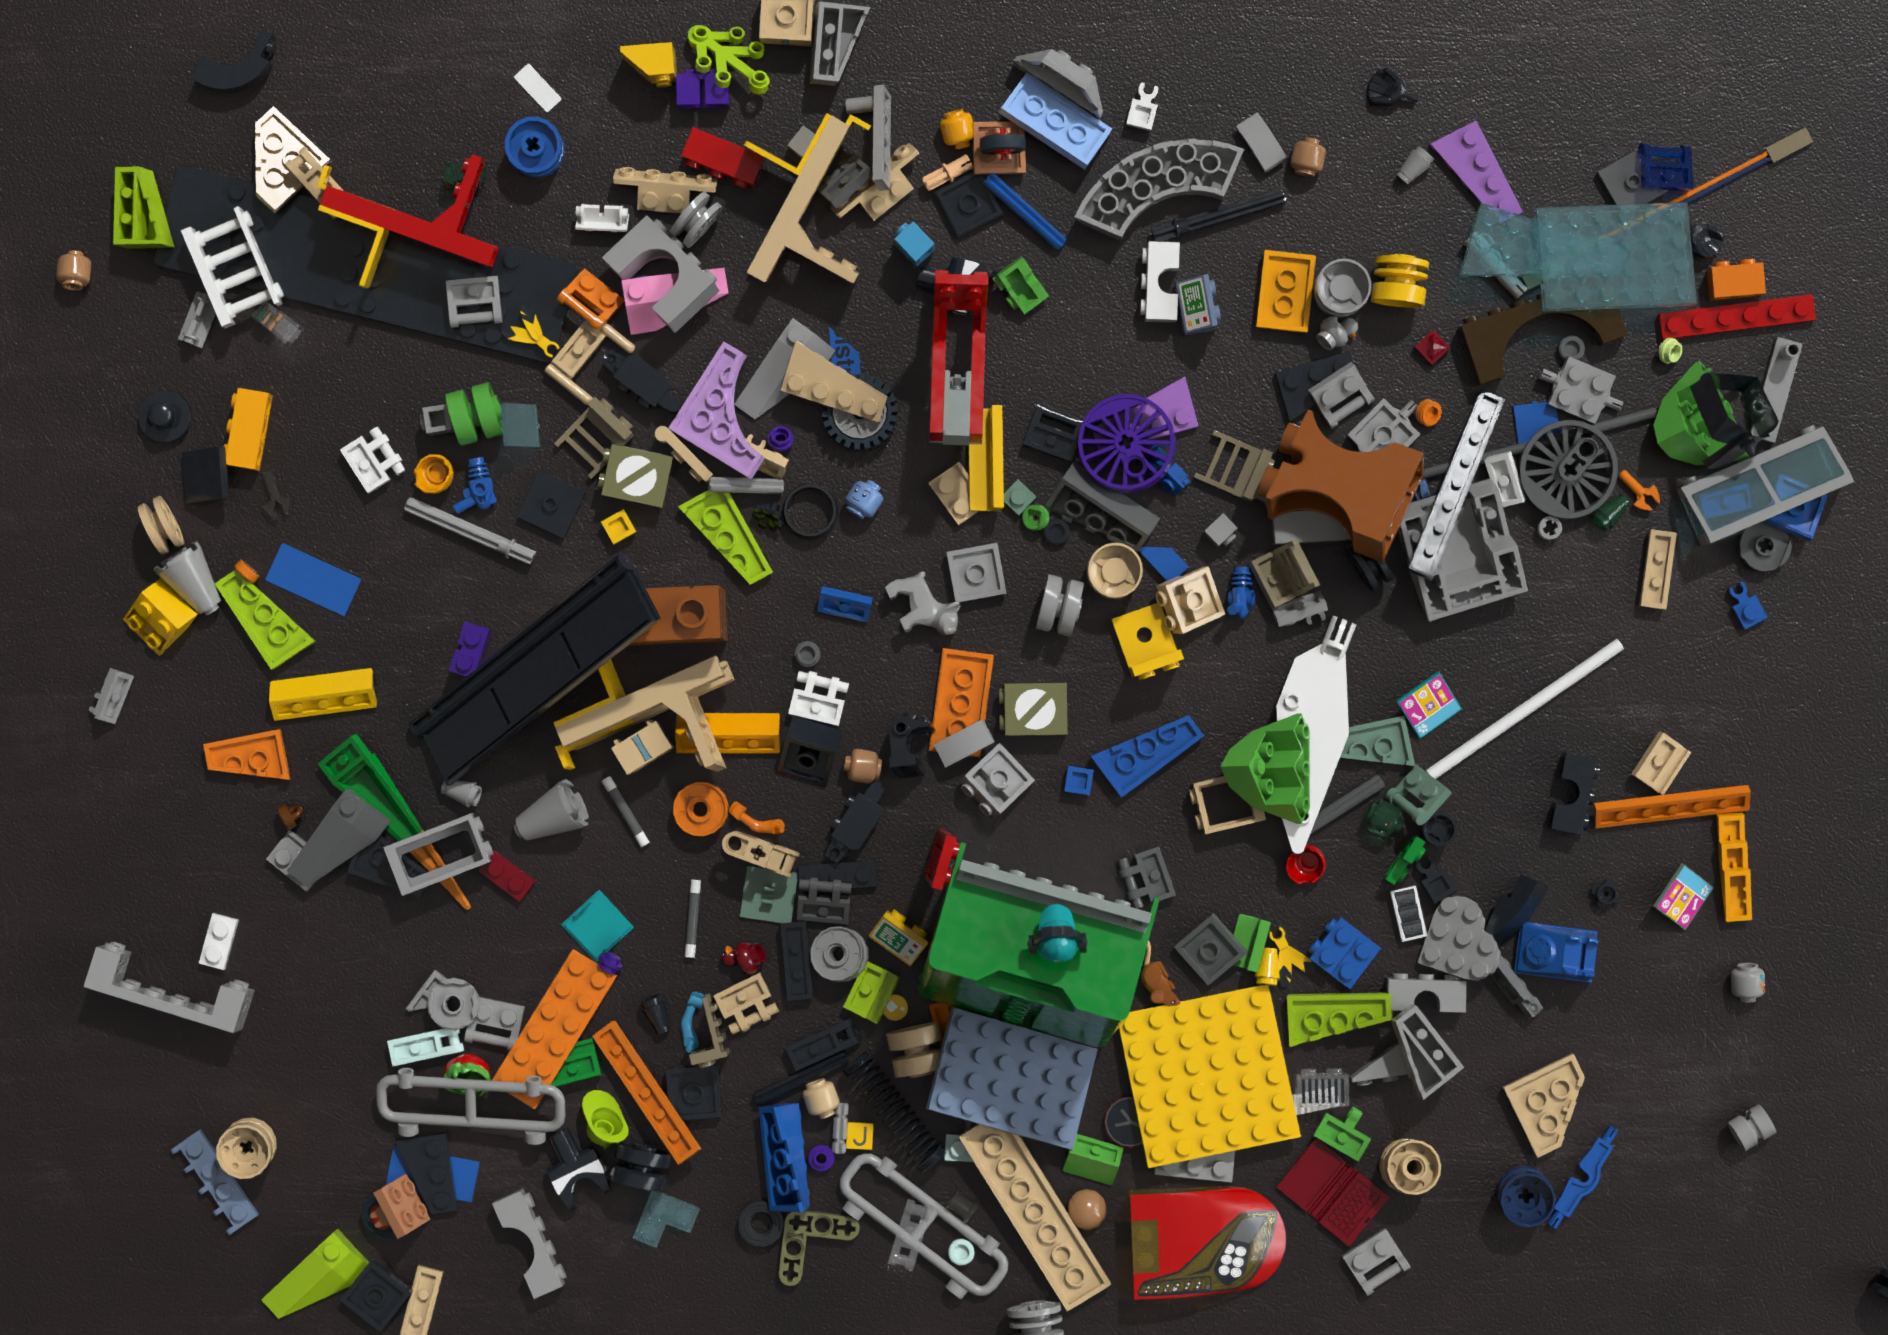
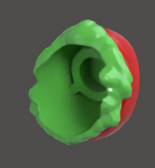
M469 1053L459 1055L450 1060L445 1065L443 1078L491 1081L490 1068L485 1061ZM444 1088L452 1093L465 1096L464 1089ZM475 1090V1094H477V1096H481L484 1092H488Z

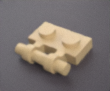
M760 972L713 995L724 1019L734 1015L737 1020L728 1025L732 1034L741 1030L745 1032L750 1029V1026L762 1020L766 1022L771 1019L772 1015L779 1012L776 1003L766 1007L763 1002L764 999L771 996V993ZM755 1004L758 1011L745 1017L742 1010Z

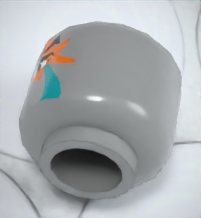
M1755 963L1738 964L1737 968L1731 971L1732 994L1739 997L1741 1002H1755L1757 997L1765 993L1764 971L1758 968V965Z

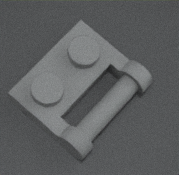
M498 276L446 281L451 328L459 327V324L494 321L495 324L503 323ZM483 304L493 305V311L457 313V307Z
M1352 362L1308 390L1331 429L1336 427L1340 420L1358 408L1375 401ZM1356 391H1359L1360 396L1334 413H1331L1330 408Z
M479 997V1012L475 1020L467 1026L464 1042L473 1043V1041L505 1047L507 1051H510L520 1035L525 1006ZM477 1024L511 1030V1035L508 1038L476 1031Z
M1383 1228L1342 1255L1367 1296L1374 1292L1373 1289L1402 1270L1405 1272L1411 1268L1386 1228ZM1394 1255L1397 1262L1368 1281L1364 1277L1365 1273Z

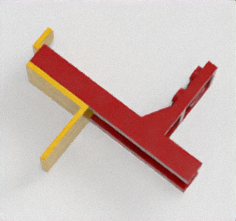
M473 154L470 159H465L461 173L465 174L462 184H456L452 196L456 198L455 204L433 222L425 221L327 185L332 167L324 165L317 184L318 188L325 190L318 210L378 231L359 286L370 288L389 231L493 267L500 247L461 234L486 159Z

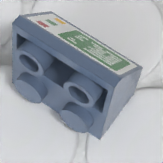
M1205 274L1176 282L1175 291L1178 294V308L1183 335L1187 336L1214 331L1219 321H1221L1219 306H1214L1213 302L1214 295H1216L1214 280H1209V275Z

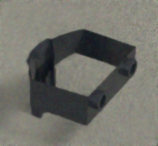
M1709 371L1703 374L1699 381L1690 386L1711 438L1726 444L1702 461L1707 469L1723 470L1745 452L1750 456L1755 455L1757 443L1763 438L1770 437L1769 433L1774 431L1778 425L1779 420L1758 377L1746 376L1745 374H1721ZM1717 389L1739 392L1759 437L1752 435V432L1742 428L1728 417Z

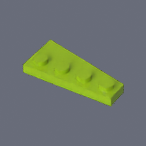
M707 490L678 506L750 585L773 573L729 492H710Z
M234 570L215 583L271 670H274L316 642L237 570Z
M1391 993L1287 995L1289 1047L1334 1034L1345 1033L1349 1030L1390 1021L1393 1018Z

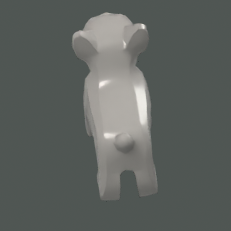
M921 571L917 575L906 579H897L885 587L891 600L897 598L899 594L909 596L911 612L900 619L905 632H909L916 625L931 626L942 635H951L956 632V627L958 626L957 612L961 607L959 601L950 604L937 602L924 579L925 572Z

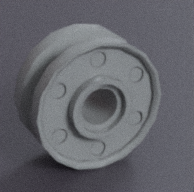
M705 191L688 205L670 230V233L675 237L684 231L688 232L683 241V244L688 248L693 246L705 234L723 208L717 202L707 209L705 206L710 196Z
M830 927L820 932L814 939L811 947V962L814 969L822 977L832 981L846 982L857 978L866 968L869 959L868 946L864 938L856 931L844 927ZM842 948L844 956L840 961H837L835 953L837 949Z

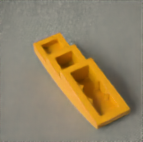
M1742 812L1716 814L1719 868L1725 921L1752 920L1751 873L1748 868V847L1745 840L1744 814Z

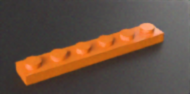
M1749 785L1599 802L1594 803L1593 821L1595 828H1605L1748 811L1750 808L1751 791Z
M612 1021L595 1033L592 1037L677 1164H682L700 1151L701 1147L617 1022Z

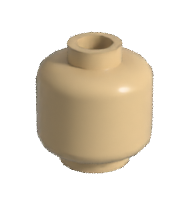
M825 1078L806 1084V1089L803 1091L802 1096L808 1113L815 1116L819 1115L820 1119L835 1114L833 1109L839 1106L840 1101L834 1084L830 1081H825Z

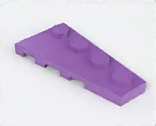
M1477 121L1429 145L1439 154L1449 169H1452L1459 177L1462 184L1473 193L1477 201L1498 225L1523 213Z
M1185 377L1147 397V399L1157 404L1167 414L1175 433L1199 426ZM1140 406L1130 409V428ZM1146 406L1137 428L1155 412L1154 409ZM1125 411L1118 414L1123 428L1125 427ZM1159 416L1142 433L1165 425L1164 419ZM1114 417L1108 419L1119 430ZM1104 423L1096 426L1114 434ZM1167 430L1165 432H1162L1160 434H1157L1144 440L1156 439L1159 437L1170 435L1169 430ZM1093 432L1095 439L1111 440ZM1125 438L1121 446H1130V443L1133 441ZM1097 446V449L1099 451L1109 446Z

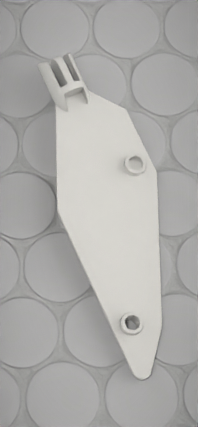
M1334 615L1331 618L1322 644L1294 659L1276 705L1277 721L1297 713H1302L1305 723L1308 724L1310 729V810L1307 813L1308 818L1302 824H1296L1282 818L1291 849L1296 854L1304 851L1349 735L1346 651L1357 624L1351 623L1342 645L1339 642L1347 620L1342 619L1334 640H1329L1338 618Z

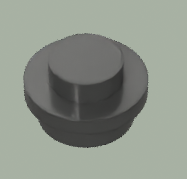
M804 641L796 647L795 659L804 667L814 666L820 659V649L815 643Z

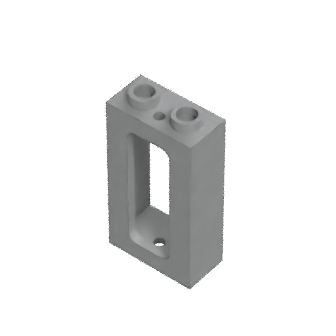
M471 813L383 847L402 896L491 862L490 856L494 855L490 842H484L481 832L485 830L479 816L474 817V814ZM461 831L469 832L475 847L473 855L414 878L408 876L402 861L403 854Z

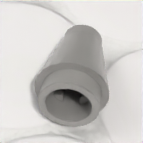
M1418 146L1415 150H1411L1397 175L1405 183L1409 184L1432 166L1430 163L1434 158L1422 147Z
M458 780L450 786H447L444 781L441 788L442 794L467 807L470 805L476 806L482 792V788L477 786L476 782Z

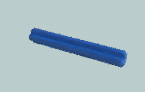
M994 173L987 176L983 184L1050 245L1058 250L1065 244L1066 238Z

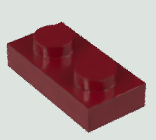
M493 850L494 855L490 856L491 862L482 865L478 871L520 902L536 880L496 850Z

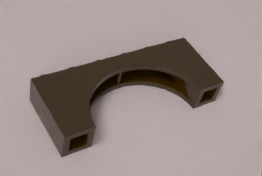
M1600 274L1585 279L1586 284L1577 287L1576 283H1571L1561 287L1562 292L1552 295L1551 291L1536 295L1537 300L1528 303L1527 299L1512 303L1513 308L1503 311L1502 307L1488 311L1487 317L1479 319L1478 315L1464 319V324L1459 326L1458 330L1477 386L1505 376L1503 358L1510 338L1521 325L1535 318L1556 315L1574 319L1592 332L1599 346L1626 337L1628 334L1609 277L1601 279Z

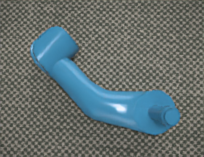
M698 992L691 993L681 1020L684 1046L688 1053L699 1046L697 1035L692 1027V1017L696 1008L701 1009L703 1004L702 998L705 995Z

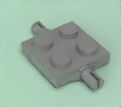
M1569 356L1566 357L1563 367L1557 374L1545 368L1541 372L1550 377L1539 374L1540 379L1552 383V392L1547 401V404L1594 424H1596L1600 412L1605 406L1618 412L1621 410V407L1612 403L1622 406L1623 401L1610 397V389L1615 380V375Z
M1383 398L1347 437L1356 444L1360 452L1376 451L1394 442L1409 447L1420 435L1408 419L1417 409V405L1415 404L1408 411L1414 403L1410 400L1399 410L1392 407Z

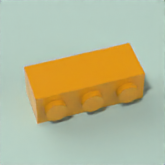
M238 388L237 394H233L231 408L234 409L233 418L228 420L226 430L227 434H230L228 444H224L226 465L260 471L273 395Z

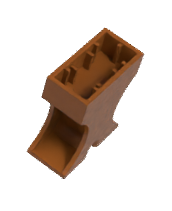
M1307 410L1301 425L1289 423L1280 441L1279 452L1290 455L1292 464L1283 462L1279 470L1269 466L1261 479L1258 495L1266 498L1268 519L1274 520L1283 514L1300 510L1323 513L1336 520L1345 529L1351 539L1354 552L1383 563L1424 476V453L1396 442L1385 448L1370 452H1355L1343 449L1330 442L1321 433L1315 422L1313 411Z

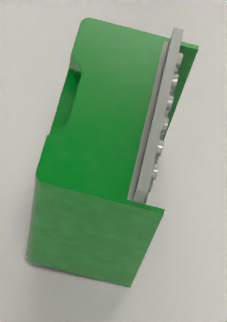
M961 842L956 860L951 869L953 871L949 885L946 886L918 985L920 996L931 1001L981 1014L985 1017L1030 1030L1045 1032L1094 1047L1104 1046L1129 1015L1160 898L1154 897L1145 911L1130 907L1131 903L1124 900L1115 899V902L1104 900L1105 896L1102 894L1089 892L1086 895L1079 893L1078 888L1065 884L1061 888L1051 885V880L1042 877H1036V880L1029 879L1021 871L1010 870L1008 873L999 870V866L993 863L984 862L983 865L962 860L966 843ZM1054 904L1063 905L1070 910L1076 930L1080 933H1086L1088 940L1087 953H1080L1077 947L1076 954L1066 962H1050L1043 959L1039 954L1038 947L1036 955H1029L1027 946L1028 935H1034L1038 932L1042 912L1048 906Z

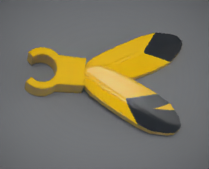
M522 304L521 317L527 329L509 326L501 330L502 334L512 341L537 344L544 350L547 357L553 358V355L547 352L548 347L553 345L557 347V350H560V347L557 343L551 342L543 336L533 309L527 304Z
M1278 926V929L1281 930L1279 938H1273L1271 931L1268 934L1279 949V982L1282 987H1287L1291 981V963L1307 973H1314L1316 968L1308 957L1288 945L1285 939V931Z

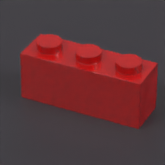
M694 127L681 154L682 159L686 161V166L695 170H699L700 167L710 170L709 175L723 180L724 177L734 180L733 185L747 190L748 186L751 188L755 187L766 161L765 157Z

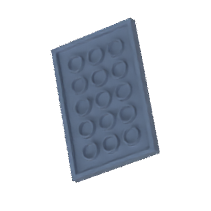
M951 1008L926 1109L1073 1150L1098 1049L958 1008Z

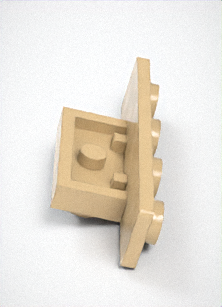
M908 143L897 148L894 155L890 157V190L880 191L873 182L872 176L845 203L841 204L837 209L832 205L830 209L841 218L860 203L870 218L875 221L914 189L900 169L919 154L918 150Z
M622 167L615 169L613 183L638 186L637 210L682 214L690 204V190L716 192L718 179L708 174L692 176L686 175L683 172H672L669 174L661 173L655 169L636 171L631 167Z

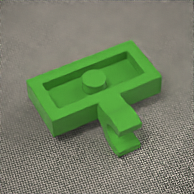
M1354 1106L1349 1110L1344 1122L1325 1112L1313 1133V1136L1356 1161L1360 1160L1371 1141L1370 1137L1354 1128L1363 1114L1361 1110Z

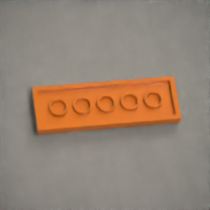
M573 949L492 1081L526 1083L527 1077L539 1076L542 1079V1084L551 1085L616 980L617 975L604 971L597 963ZM507 1092L535 1110L545 1095L541 1094L540 1096L531 1097L526 1093Z

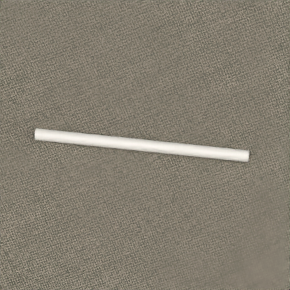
M1615 639L1432 765L1426 772L1435 779L1624 650L1622 644L1618 639Z

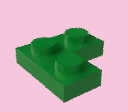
M1410 835L1383 879L1393 885L1397 881L1401 883L1408 873V869H1406L1408 863L1418 862L1426 850L1423 847L1425 841L1417 836Z

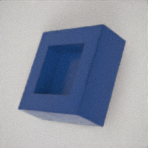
M1068 766L1064 791L1090 795L1094 770Z

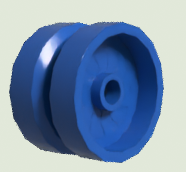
M526 117L518 120L509 129L505 138V151L511 164L521 174L530 178H543L552 174L560 167L564 158V143L558 130L549 121L540 117ZM533 145H539L540 148L537 151L533 149V151L531 152V147Z

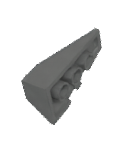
M346 788L287 872L308 887L374 843L392 820L355 791Z

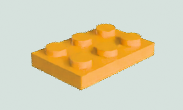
M1264 250L1256 328L1299 333L1308 332L1316 255Z

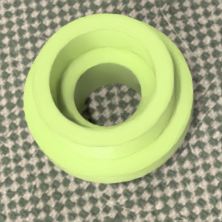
M1674 338L1665 339L1658 350L1660 360L1667 364L1677 362L1682 354V345Z

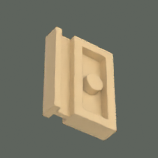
M960 462L929 482V485L958 526L978 512L969 510V475Z
M1659 731L1631 775L1654 789L1657 793L1664 795L1691 752L1665 733Z

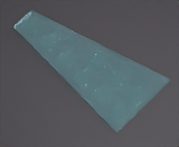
M1481 203L1477 210L1459 277H1492L1493 275H1508V277L1572 276L1587 274L1588 276L1599 274L1619 275L1622 272L1628 249Z

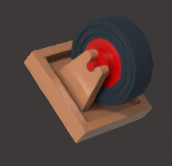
M1012 121L973 122V175L1026 173V141L1023 128Z
M407 1174L375 1191L362 1207L361 1217L364 1226L369 1233L383 1239L394 1236L399 1239L430 1220L427 1209L419 1199L415 1186L409 1180Z

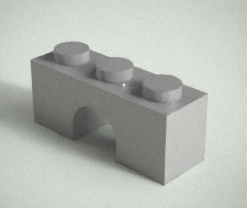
M1392 973V978H1386L1385 993H1391L1392 1010L1403 1011L1411 1004L1414 1005V1000L1420 992L1431 991L1437 1000V1011L1466 1012V981L1460 980L1458 976L1444 975V979H1434V974H1418L1417 979L1408 978L1406 973Z

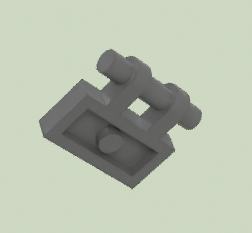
M854 154L847 160L843 159L838 164L839 167L829 176H824L822 183L816 190L836 209L845 203L857 189L865 185L868 179L873 176V171Z
M1159 846L1134 854L1137 865L1130 867L1127 857L1117 860L1120 867L1118 872L1120 878L1124 879L1128 890L1126 895L1128 900H1131L1133 908L1143 907L1141 896L1147 894L1150 902L1154 897L1160 898L1159 901L1176 895ZM1141 873L1145 887L1137 888L1133 874Z
M811 877L810 880L800 879L799 889L809 890V894L799 893L797 920L848 924L850 897H840V893L851 894L852 884L841 883V880H834L833 882L818 881V878ZM817 891L833 892L832 896L817 895Z

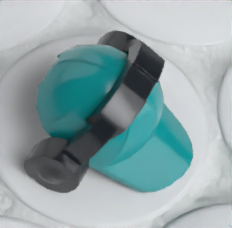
M1060 904L1050 905L1044 909L1041 914L1038 932L1034 935H1028L1027 946L1029 955H1036L1038 947L1039 954L1043 959L1050 962H1066L1072 959L1077 952V947L1080 953H1087L1088 940L1086 933H1080L1076 930L1070 910Z

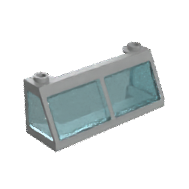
M1812 425L1800 430L1801 436L1699 480H1697L1696 476L1682 481L1683 487L1676 490L1700 545L1713 543L1854 482L1849 469L1825 428L1820 427L1816 429Z

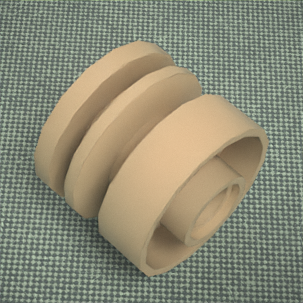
M1402 1138L1393 1141L1384 1149L1380 1156L1379 1170L1382 1179L1390 1188L1405 1194L1419 1195L1428 1192L1436 1185L1440 1177L1441 1163L1438 1154L1432 1146L1423 1141ZM1412 1161L1413 1168L1408 1172L1407 1164Z

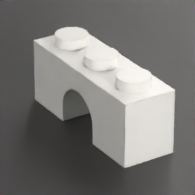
M1149 241L1147 248L1142 249V264H1147L1146 274L1141 276V289H1146L1145 300L1141 299L1140 315H1145V322L1176 323L1178 294L1163 292L1158 285V277L1166 271H1178L1179 242Z

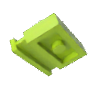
M868 961L864 971L857 977L843 1007L878 1024L900 977Z

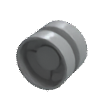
M1337 259L1328 263L1317 275L1313 284V298L1318 308L1326 315L1336 316L1337 318L1348 317L1356 313L1366 303L1371 293V279L1367 270L1360 263L1351 259Z

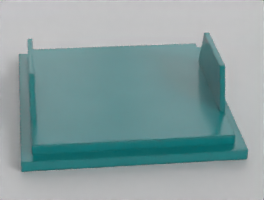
M600 890L561 924L595 962L599 960L598 957L601 953L606 954L634 928Z

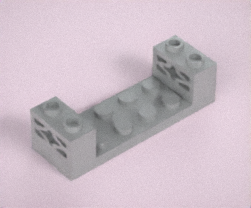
M111 941L95 948L85 980V988L231 1033L243 1029L255 991L248 988L249 983L240 980L229 981V983L220 986L215 1005L206 1002L194 1004L190 1002L191 998L175 994V996L165 995L166 990L153 986L142 988L140 987L141 983L131 979L123 981L131 956V952L125 950V945Z

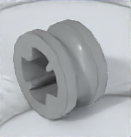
M1549 516L1540 520L1537 531L1541 538L1552 540L1561 534L1562 525L1557 518ZM1546 521L1556 525L1551 536L1549 532L1545 534L1543 528L1546 527Z

